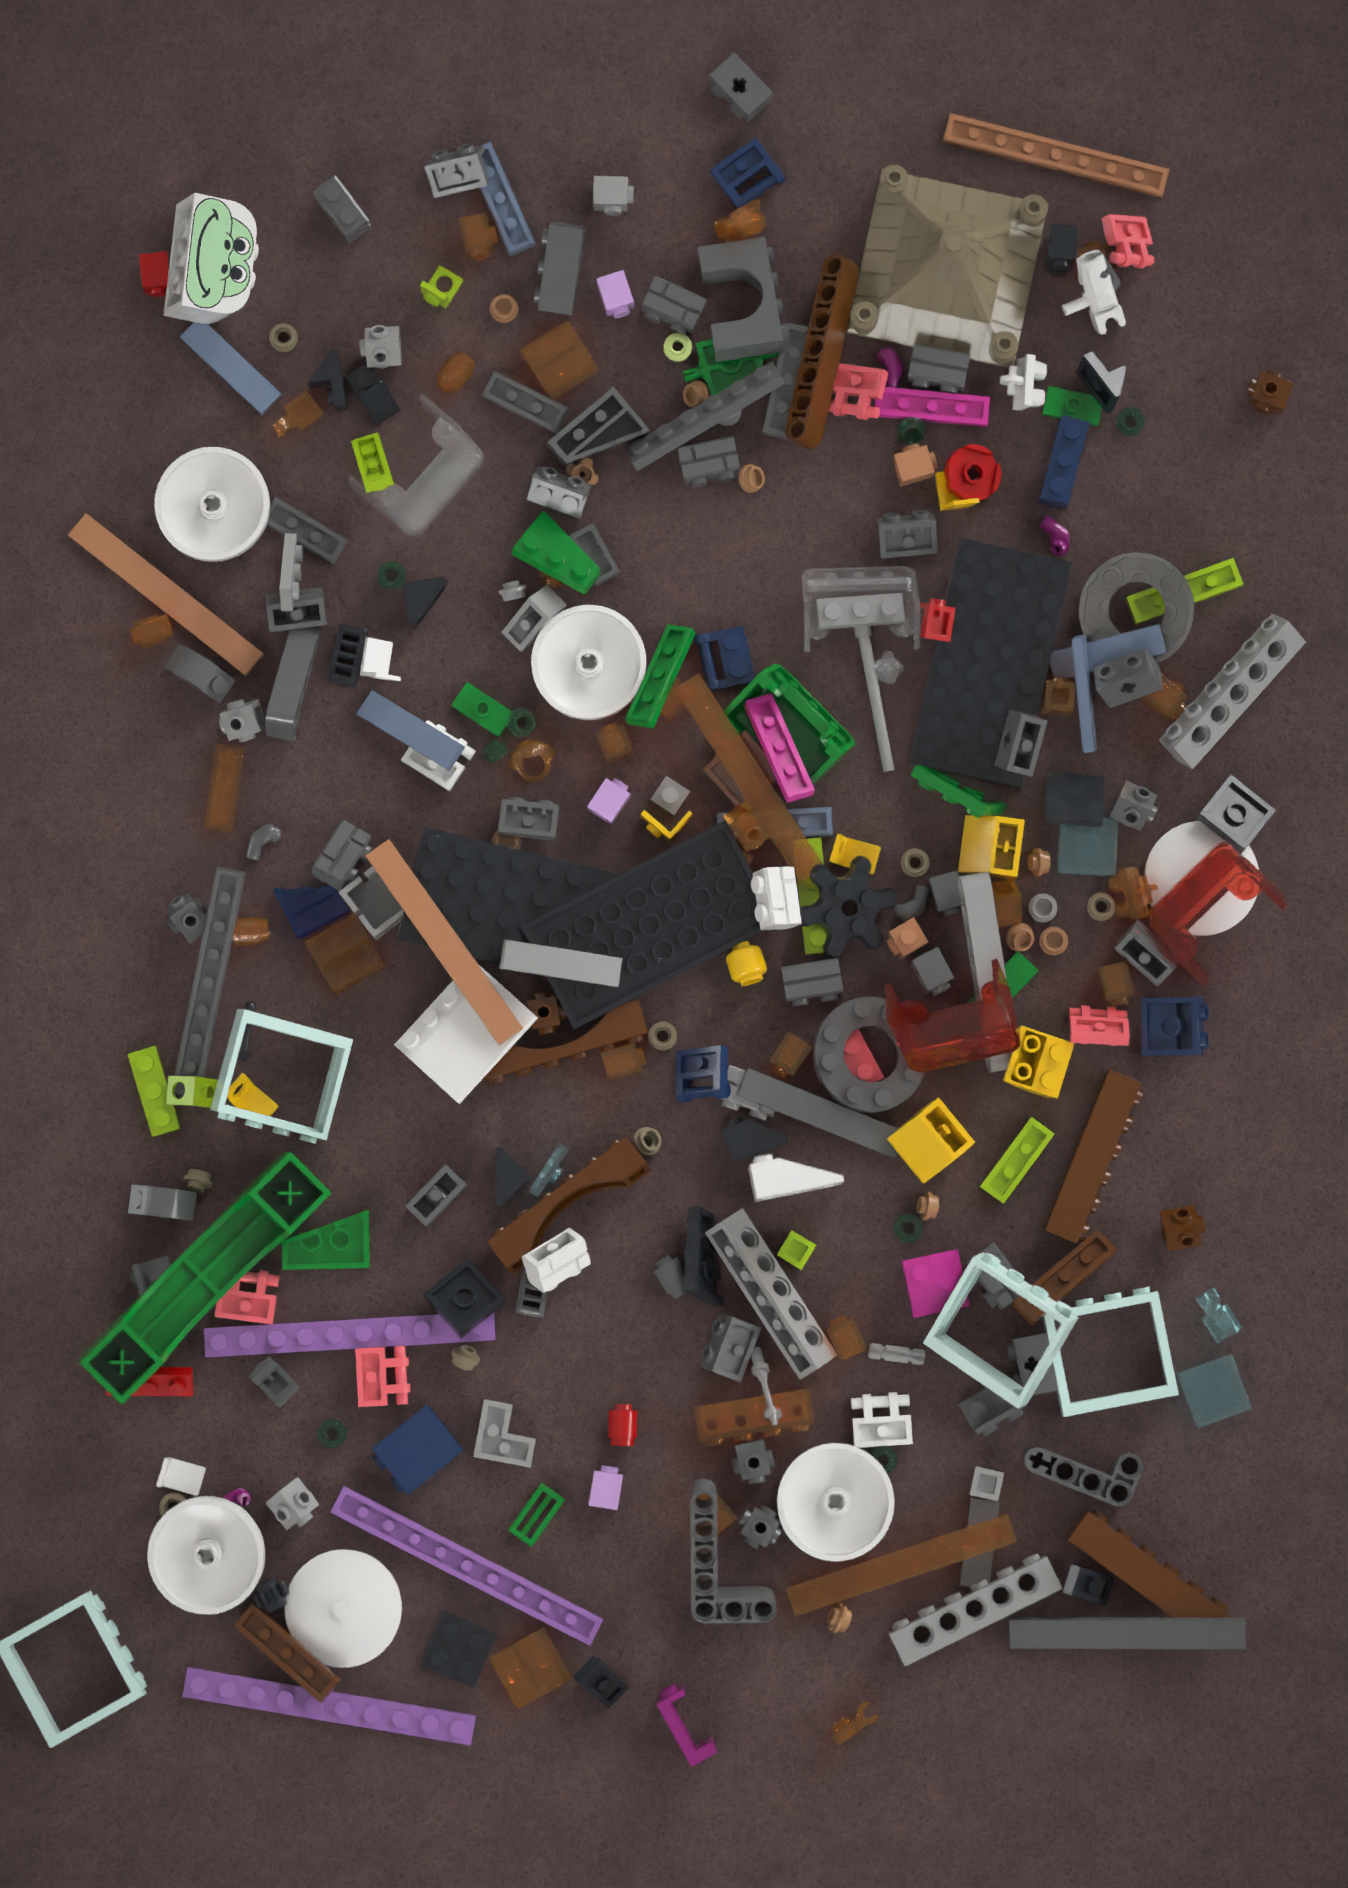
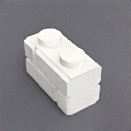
M767 867L754 872L751 880V889L756 894L755 918L760 923V930L790 929L802 924L794 867Z
M571 1228L566 1229L522 1256L528 1281L543 1293L555 1289L560 1282L578 1275L583 1268L591 1264L585 1240Z

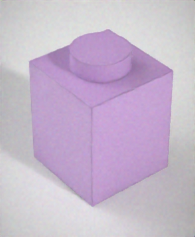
M624 270L596 278L607 317L614 315V318H620L630 314V309L634 308V301Z
M606 778L590 801L587 809L612 825L630 798V793L627 792L629 787L616 778L613 781Z
M601 1465V1470H594L589 1506L618 1510L623 1474H618L617 1467Z

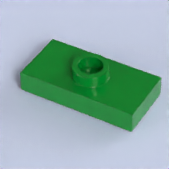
M1048 386L1042 415L1060 419L1061 415L1088 421L1089 425L1098 427L1102 406L1093 395Z
M466 682L451 707L498 738L515 715L514 712Z

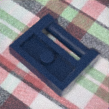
M757 138L751 140L710 170L712 177L739 213L747 208L746 205L773 185H780L785 181L783 173ZM766 168L769 175L739 196L735 189Z
M744 626L694 636V644L698 646L706 683H704L706 693L749 684L755 678ZM716 641L725 679L717 680L709 643Z
M719 1045L676 1051L675 1094L678 1102L686 1103L692 1101V1099L706 1097L723 1099L730 1096L731 1087L727 1082L728 1047ZM713 1077V1085L690 1087V1080Z

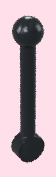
M249 1001L245 1005V1009L252 1012L257 1008L253 1001ZM247 1023L243 1047L238 1054L241 1061H247L250 1058L248 1045L251 1024Z

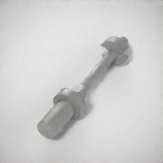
M754 1347L751 1354L753 1362L751 1370L753 1375L758 1377L765 1395L768 1408L763 1412L764 1418H769L772 1421V1425H777V1419L782 1416L780 1408L776 1410L772 1403L767 1384V1374L770 1369L768 1364L764 1362L761 1348Z

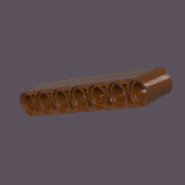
M839 253L828 255L822 265L785 428L786 437L790 441L809 450L816 448L823 437L859 278L858 265Z

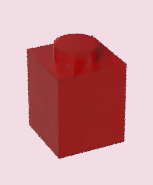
M168 252L139 254L144 292L150 294L151 297L166 296L170 265Z

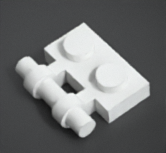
M427 720V724L465 747L460 755L468 760L473 758L476 751L467 745V741L462 738L458 740L447 733L446 728L438 724L436 726ZM410 747L401 759L402 762L449 792L465 769V766L456 761L451 770L448 771Z
M890 1392L888 1396L871 1397V1394H862V1397L851 1398V1409H863L864 1418H852L854 1446L861 1448L913 1444L911 1415H899L900 1406H910L909 1394L898 1395L897 1392ZM889 1407L890 1416L873 1417L872 1408Z

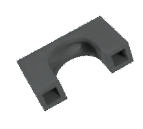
M765 237L698 247V260L703 285L733 280L743 281L755 287L762 297V303L753 315L742 320L711 324L715 362L783 352V341H788L786 324H780L779 316L783 315L782 300L775 297L774 290L779 289L777 272L771 273L770 264H774V254L772 246L767 247Z

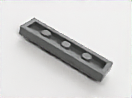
M786 322L788 341H783V352L779 353L776 367L785 384L773 390L770 394L762 434L789 440L786 437L785 428L808 327Z

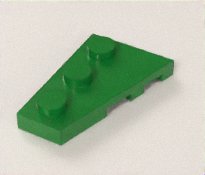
M544 510L512 548L513 556L584 595L600 576V568Z
M915 765L910 775L919 780L917 784L920 787L929 791L934 789L942 793V799L955 805L957 803L967 807L965 811L977 818H981V816L1002 815L1007 804L999 800L992 803L984 800V793L965 786L962 789L959 788V781L931 767Z
M369 1210L283 1240L282 1270L370 1268Z

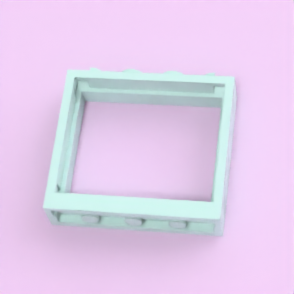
M237 1009L210 1110L219 1112L217 1118L232 1122L235 1121V1117L246 1119L245 1125L262 1129L263 1124L272 1126V1132L289 1137L290 1131L301 1134L299 1140L316 1144L317 1139L327 1140L353 1039L249 1010ZM246 1023L334 1047L313 1128L225 1105Z
M981 1253L974 1256L923 1344L1019 1409L1028 1404L1079 1317L1072 1313L1073 1310L1065 1303L1055 1302L1049 1298L1048 1292L1036 1285L1032 1286L1024 1281V1276L1018 1271L1008 1270L1002 1266L996 1256L990 1253ZM982 1270L1062 1323L1024 1388L945 1334Z
M1150 1287L1134 1289L1132 1290L1133 1296L1123 1298L1121 1292L1104 1295L1105 1301L1093 1303V1298L1075 1301L1076 1307H1071V1309L1073 1310L1072 1313L1078 1316L1150 1302L1166 1384L1070 1403L1059 1350L1053 1363L1059 1389L1057 1395L1062 1417L1179 1395L1158 1291L1150 1292ZM1046 1313L1042 1319L1045 1333H1048L1049 1343H1051L1056 1334L1054 1323L1056 1319Z
M91 1591L0 1641V1656L50 1748L147 1694L144 1689L147 1687L144 1676L140 1671L135 1673L130 1662L134 1661L131 1652L126 1645L121 1647L116 1638L120 1634L112 1619L107 1621L102 1612L106 1609L103 1601L100 1600L98 1594L93 1596ZM84 1605L131 1693L60 1732L13 1644Z

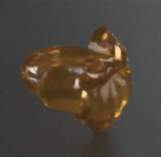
M530 739L521 742L510 755V769L517 770L519 775L526 781L538 782L549 774L551 769L550 760L556 756V753L548 743L545 744L543 741ZM540 754L545 762L543 772L537 776H530L525 773L522 758H531Z

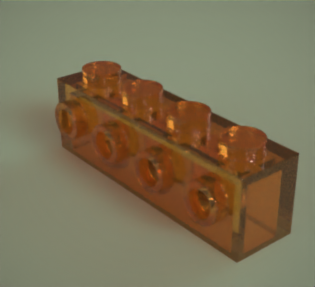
M809 1388L770 1394L773 1406L776 1407V1410L780 1408L782 1416L777 1419V1425H772V1421L769 1418H764L763 1412L768 1408L765 1395L696 1406L694 1411L699 1441H705L706 1447L724 1444L723 1438L734 1437L735 1442L752 1439V1433L763 1432L764 1437L780 1435V1429L792 1427V1432L810 1430L809 1424L815 1423Z

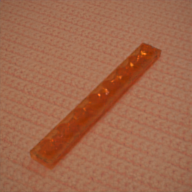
M698 673L674 690L788 866L794 867L796 878L799 882H802L810 877L811 869L815 865L822 864V862Z
M1004 1514L787 1587L786 1591L794 1614L798 1616L1016 1543L1017 1540L1009 1516Z

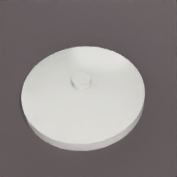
M221 447L199 448L180 456L162 475L155 494V514L164 536L178 551L200 561H225L246 552L262 535L270 513L268 488L259 470L243 455Z
M580 605L558 613L541 629L532 650V673L540 694L554 709L575 719L597 720L616 714L634 699L646 672V653L639 633L624 616L603 606Z
M1201 821L1181 824L1163 835L1150 851L1144 869L1145 893L1154 912L1171 928L1193 936L1215 935L1235 926L1252 908L1259 889L1258 863L1250 846L1248 845L1241 854Z
M843 1443L822 1444L803 1452L785 1471L778 1489V1514L788 1537L805 1553L827 1561L850 1560L870 1551L886 1534L894 1512L893 1488L884 1468L866 1451Z
M194 1497L172 1507L156 1524L148 1544V1567L156 1587L172 1604L192 1613L217 1614L239 1605L255 1589L265 1565V1545L256 1522L240 1506L219 1497Z
M338 1549L314 1557L297 1572L288 1588L290 1593L286 1596L287 1604H285V1618L288 1630L298 1642L327 1666L340 1668L354 1667L371 1661L388 1647L399 1628L402 1616V1600L396 1580L380 1561L361 1551Z

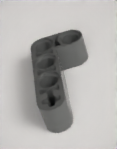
M307 627L289 630L266 712L265 728L266 736L290 742H295L296 740L295 730L296 726L300 724V709L316 656L321 634L320 629Z
M1036 1446L1027 1449L1022 1459L1023 1465L1030 1472L1118 1507L1125 1506L1130 1502L1143 1470V1463L1140 1457L1129 1452L1121 1453L1117 1456L1109 1475ZM1038 1452L1041 1453L1040 1458L1051 1462V1456L1055 1457V1460L1050 1465L1049 1475L1045 1474V1471L1048 1469L1045 1466L1037 1464L1033 1468V1462L1029 1460V1457L1031 1455L1036 1456ZM1131 1457L1136 1463L1135 1470L1130 1474H1125L1121 1469V1463L1125 1458ZM1061 1463H1067L1071 1467V1474L1066 1479H1060L1056 1474V1468ZM1088 1474H1095L1098 1478V1485L1093 1490H1087L1083 1485V1480ZM1115 1485H1122L1125 1489V1496L1120 1501H1114L1111 1498L1110 1492Z

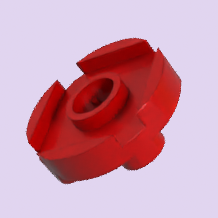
M969 444L953 451L947 459L944 469L946 490L960 500L979 498V501L988 498L998 489L1001 481V468L999 463L996 464L995 459L992 457L994 454L986 447L977 444ZM971 466L976 468L974 472L978 471V478L973 480L967 474V470H970Z

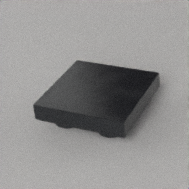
M1046 772L1044 823L1102 827L1104 776Z

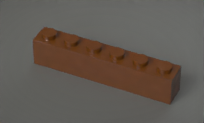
M1110 1069L1107 1070L1043 1232L1072 1244H1077L1079 1239L1084 1241L1090 1227L1089 1224H1086L1089 1213L1095 1214L1101 1199L1097 1197L1100 1186L1105 1187L1111 1175V1171L1107 1170L1111 1159L1116 1160L1120 1153L1122 1144L1118 1143L1121 1133L1127 1134L1133 1117L1129 1116L1133 1105L1137 1107L1144 1091L1139 1089L1142 1082Z
M1096 1509L1093 1513L1086 1510L1066 1537L1067 1540L1173 1618H1231L1225 1612L1228 1608L1225 1604L1215 1597L1211 1601L1202 1595L1204 1589L1191 1579L1188 1583H1185L1178 1578V1575L1181 1573L1168 1562L1162 1566L1155 1561L1156 1553L1143 1544L1140 1549L1130 1542L1133 1537L1120 1527L1116 1531L1107 1525L1109 1519Z

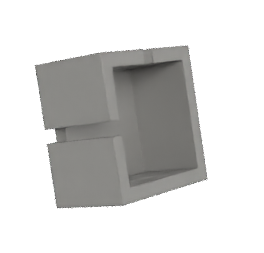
M372 866L364 872L369 881L364 884L362 879L358 877L339 891V894L356 916L362 913L358 918L374 939L378 940L401 922L403 909Z

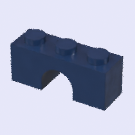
M1061 415L1038 503L1066 510L1089 426L1088 421Z

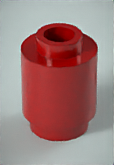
M614 1404V1410H608V1438H611V1445L634 1446V1439L637 1438V1410H632V1404Z

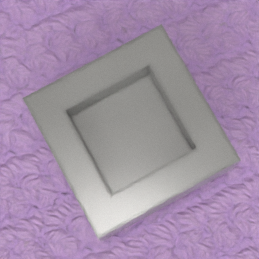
M666 776L650 800L675 816L690 794V791Z
M975 1466L969 1495L998 1501L1004 1472Z

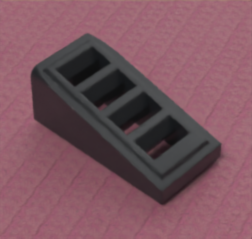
M339 624L327 682L355 688L362 662L365 638H368L369 634L366 629ZM344 636L357 637L359 642L344 640ZM344 646L356 649L357 651L356 654L341 651V648ZM339 658L352 660L354 665L339 663L338 660ZM336 669L352 672L351 677L335 674Z

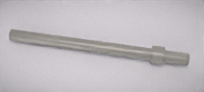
M871 626L854 627L855 638L859 639L883 772L894 771L870 636H872Z

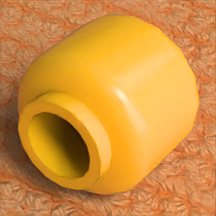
M748 941L733 946V951L726 956V963L732 980L741 983V986L752 985L763 980L762 976L766 973L767 966L761 948L756 945H749Z

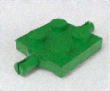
M712 339L695 343L699 357V367L685 370L683 375L685 382L702 378L709 389L710 396L728 388L733 382L755 372L757 368L762 366L763 360L779 356V353L715 362Z

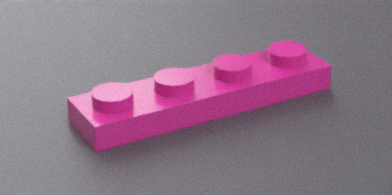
M885 387L882 400L875 399L874 407H879V417L987 427L990 397Z
M772 693L746 700L744 708L786 802L789 803L812 796L815 791L814 786Z

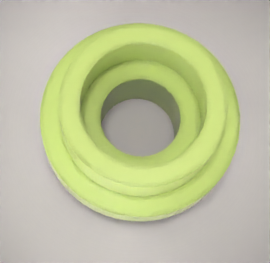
M674 333L668 336L664 342V353L672 361H684L692 352V343L686 335ZM679 342L683 345V349L675 351L672 347L673 344Z

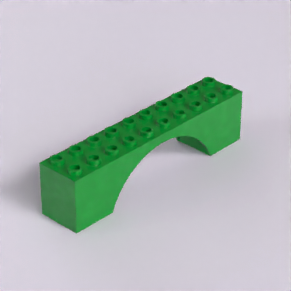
M283 1152L91 1344L77 1361L119 1403L123 1404L165 1362L175 1347L198 1321L254 1265L291 1235L331 1192L291 1152Z

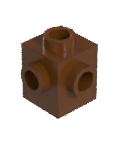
M1267 370V372L1261 371L1257 379L1252 377L1246 394L1251 395L1248 404L1253 405V409L1260 413L1270 414L1272 412L1281 415L1294 383L1282 379L1283 375L1271 370Z
M550 992L533 994V1000H527V1008L538 1018L531 1025L532 1031H538L539 1035L555 1033V1028L561 1027L560 1020L565 1019V1013L560 1003H557L556 996L550 997ZM542 1007L549 1009V1015L546 1018H541L538 1015V1011Z
M1194 1205L1160 1211L1161 1232L1167 1252L1202 1245L1201 1233H1205L1203 1216H1197Z

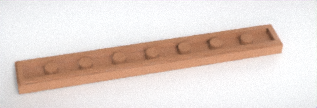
M952 113L949 115L943 142L1160 198L1163 196L1169 169Z
M87 513L68 534L70 538L246 677L264 656V653Z
M388 839L368 853L366 858L497 1043L501 1045L520 1032L523 1027L392 842Z

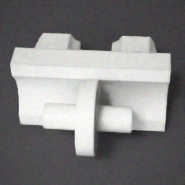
M1027 354L1025 358L1016 359V365L1009 366L1008 375L1000 377V384L1008 386L1007 395L1013 396L1012 410H1023L1028 407H1039L1044 404V390L1033 389L1034 380L1041 381L1045 379L1047 365L1035 361L1036 355Z

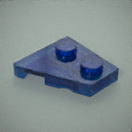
M306 886L299 887V889H282L281 887L273 889L298 939L350 913L339 891L331 886H321L319 888Z

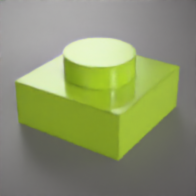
M791 1230L777 1256L802 1270L816 1245Z

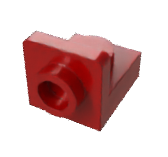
M929 598L928 603L918 602V608L924 609L920 638L950 642L956 608L945 606L946 600Z

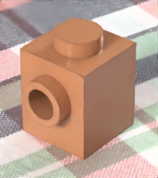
M912 444L904 447L903 452L893 456V463L900 487L933 478L934 469L938 468L934 452L929 453L927 445L920 447L919 444Z
M914 917L889 931L887 934L889 939L886 940L893 955L899 954L901 959L926 946L928 943Z

